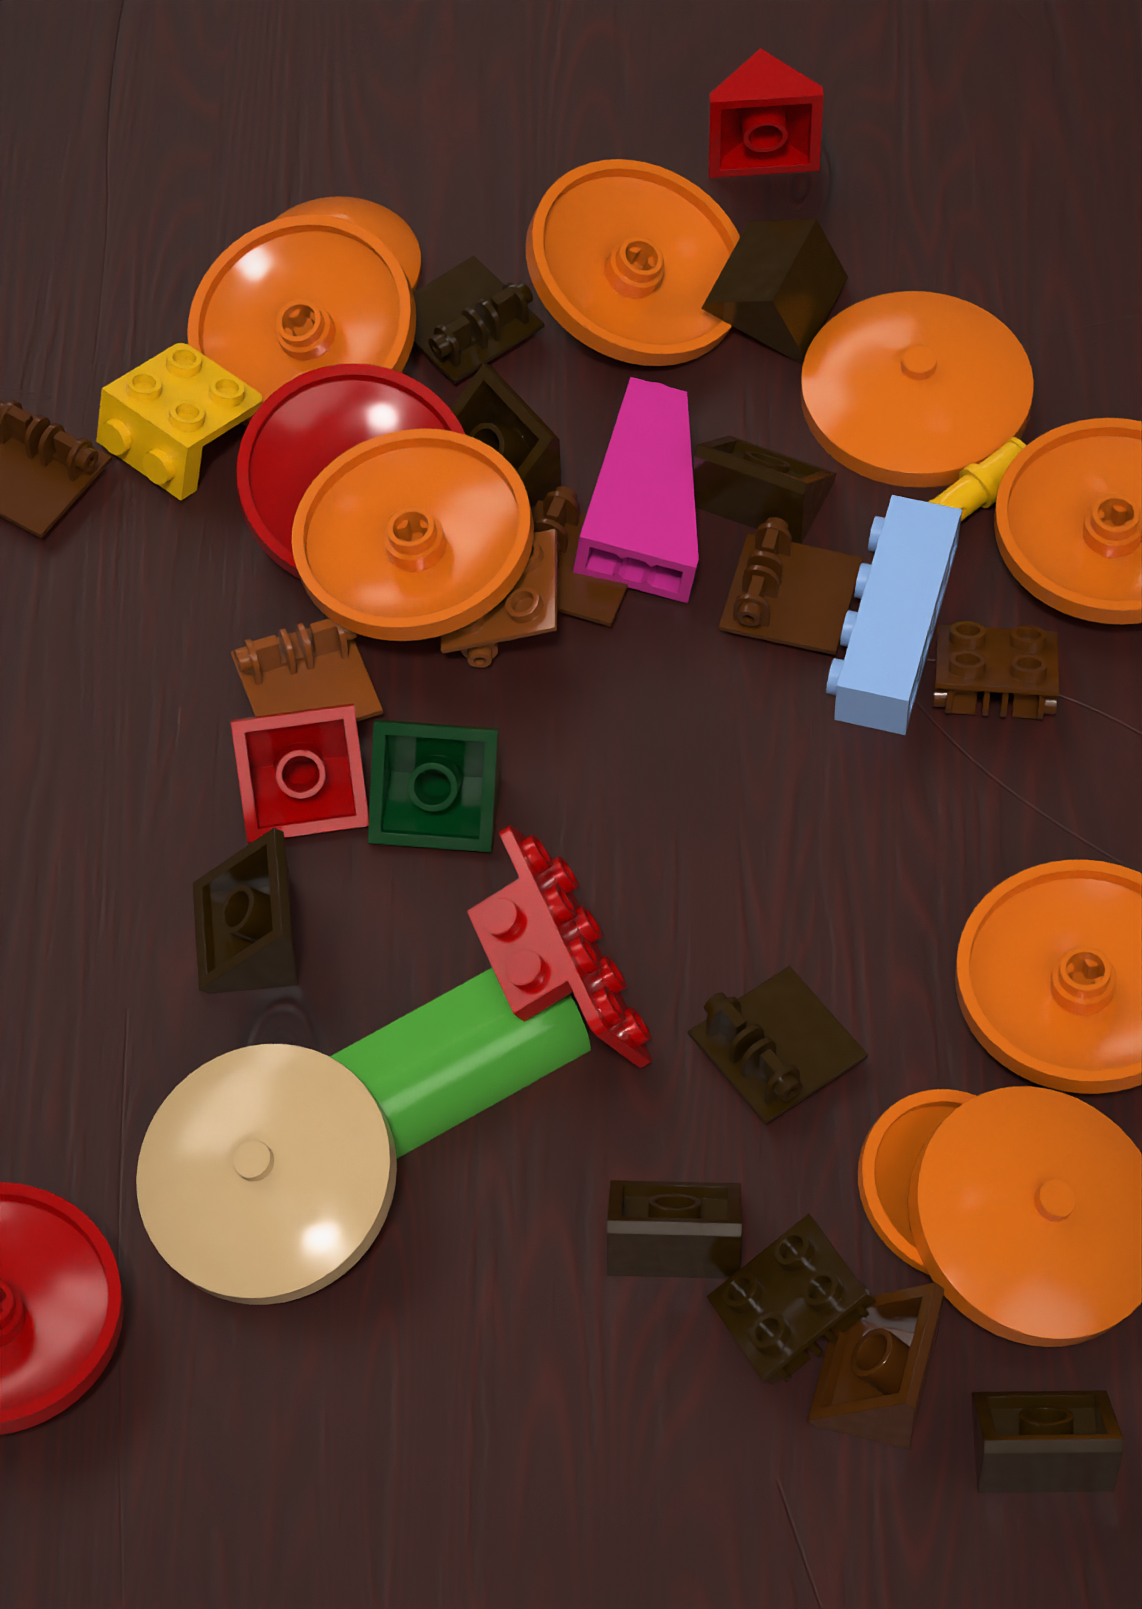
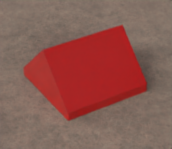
M760 48L709 94V178L820 171L823 87Z
M354 703L230 720L247 843L254 842L273 828L283 831L284 838L369 826V812Z

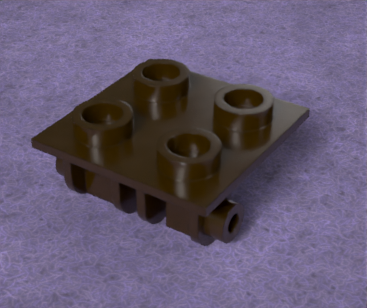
M474 255L413 293L417 319L413 344L454 384L479 369L483 363L487 364L545 327L544 322L528 308L527 304L533 301V295L529 287L522 281L516 285L512 282L504 285Z
M790 965L738 999L736 997L727 998L723 992L715 994L704 1005V1010L708 1014L707 1019L688 1030V1035L765 1125L868 1058V1054Z
M810 1213L706 1296L760 1378L764 1382L768 1381L771 1385L780 1378L786 1382L792 1378L791 1374L811 1359L806 1351L807 1347L816 1356H819L823 1351L816 1342L818 1338L824 1334L834 1344L839 1339L832 1330V1327L836 1325L843 1333L860 1318H866L870 1315L867 1308L876 1301L860 1279L857 1280Z

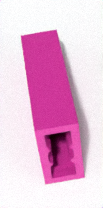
M630 377L581 530L573 573L628 584V588L688 603L699 554L687 392L668 387L662 383Z

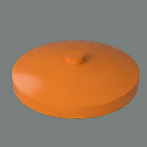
M611 159L591 162L567 172L542 197L527 231V267L533 286L546 309L577 340L597 352L616 360L644 366H668L685 363L708 353L727 336L733 327L701 308L740 239V235L724 210L700 187L677 173L657 165L635 160Z
M308 214L290 216L271 221L246 233L233 242L213 262L201 280L191 304L187 329L188 345L258 391L262 395L263 403L273 392L288 381L306 372L325 366L351 363L370 364L402 373L413 347L417 320L416 304L410 282L397 258L388 246L372 232L354 222L329 215ZM253 415L241 422V424L248 426Z
M903 291L882 294L855 303L838 313L821 328L811 342L804 358L801 376V405L807 425L817 442L829 455L848 469L861 476L889 485L914 488L939 487L954 484L959 480V472L970 463L980 464L1002 447L1011 437L1021 439L1030 418L1034 380L1029 358L1022 344L1013 332L994 315L971 302L957 297L934 292Z
M1094 418L1062 425L1037 437L1025 446L1009 464L998 488L994 514V530L999 552L1012 575L1027 591L1046 605L1062 613L1104 624L1142 623V421L1124 418Z
M425 428L401 430L374 437L354 446L334 459L320 472L306 490L299 503L292 527L294 561L305 591L313 603L323 614L345 629L363 636L388 641H413L433 638L456 631L480 619L496 607L514 588L528 563L534 539V523L528 495L519 474L499 452L478 439L454 431Z
M1053 861L1025 869L1007 878L992 889L975 907L966 922L958 946L955 970L956 992L963 1017L971 1032L986 1051L1003 1066L1031 1082L1064 1092L1101 1094L1142 1085V873L1104 861Z
M1013 1086L985 1092L968 1100L945 1118L927 1138L918 1154L910 1179L908 1210L911 1232L919 1256L934 1283L944 1288V1296L967 1318L991 1333L1013 1342L1030 1346L1063 1347L1079 1344L1106 1333L1128 1317L1142 1303V1153L1125 1132L1110 1118L1080 1099L1059 1091L1032 1086Z

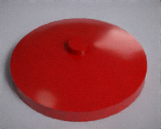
M358 363L337 364L321 367L299 375L283 384L261 404L244 432L238 452L236 471L237 496L244 521L260 548L282 569L300 579L292 551L293 522L299 503L306 490L326 466L347 450L380 435L420 428L441 429L465 434L461 424L444 401L428 387L401 372L386 367Z
M0 1182V1435L43 1423L79 1400L92 1387L109 1363L118 1343L124 1315V1296L118 1266L108 1241L95 1223L78 1207L56 1194L34 1186L11 1182Z

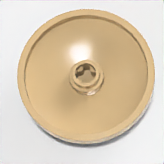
M260 1044L230 1051L203 1064L180 1082L164 1100L147 1129L140 1150L136 1176L137 1199L144 1227L159 1254L173 1269L191 1284L215 1297L249 1305L284 1303L302 1298L328 1286L344 1275L366 1253L379 1234L387 1218L396 1185L397 1162L394 1139L388 1120L373 1094L355 1074L331 1057L309 1048L289 1044Z

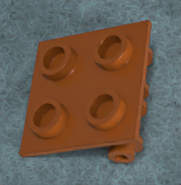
M556 529L534 533L532 551L520 579L496 607L471 624L451 633L441 635V652L443 654L460 650L468 658L469 665L476 668H484L492 663V659L497 655L498 642L557 631Z
M330 618L311 623L310 628L305 629L303 623L296 624V632L288 634L285 628L279 629V637L277 638L275 635H271L255 641H251L250 638L243 640V647L230 652L255 717L354 703L356 722L383 714V709L354 641V638H357V634L345 629Z

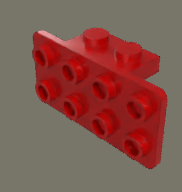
M512 825L507 826L499 831V834L518 873L519 879L475 905L467 913L513 1014L525 1022L573 992L593 1033L640 1069L652 1062V1058L645 1045L646 1042L651 1040L650 1031L640 1014L633 1007L628 1008L621 995V991L627 988L626 981L615 962L609 956L603 957L596 942L603 937L601 928L592 913L584 905L579 906L573 893L574 890L579 888L574 872L561 856L554 859L551 858L545 846L536 835L532 834L526 837Z

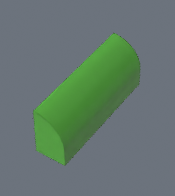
M490 968L330 1057L355 1074L381 1106L393 1135L397 1159L591 1051V1046L583 1019L570 994L524 1022L513 1014L493 968Z

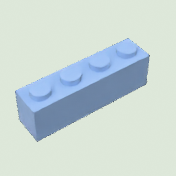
M892 495L886 517L875 516L868 543V551L875 552L872 564L861 563L855 585L854 598L861 599L858 612L847 611L842 628L840 645L848 647L844 660L833 659L828 676L826 694L836 696L834 720L906 735L958 547L962 509Z

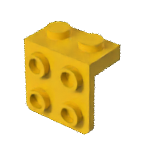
M177 343L102 388L96 442L148 477L150 481L182 501L197 491L203 446L254 415L262 404V395L192 346L185 343Z

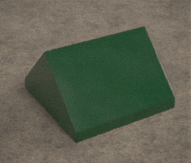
M375 719L373 723L368 843L491 852L501 783L499 728Z

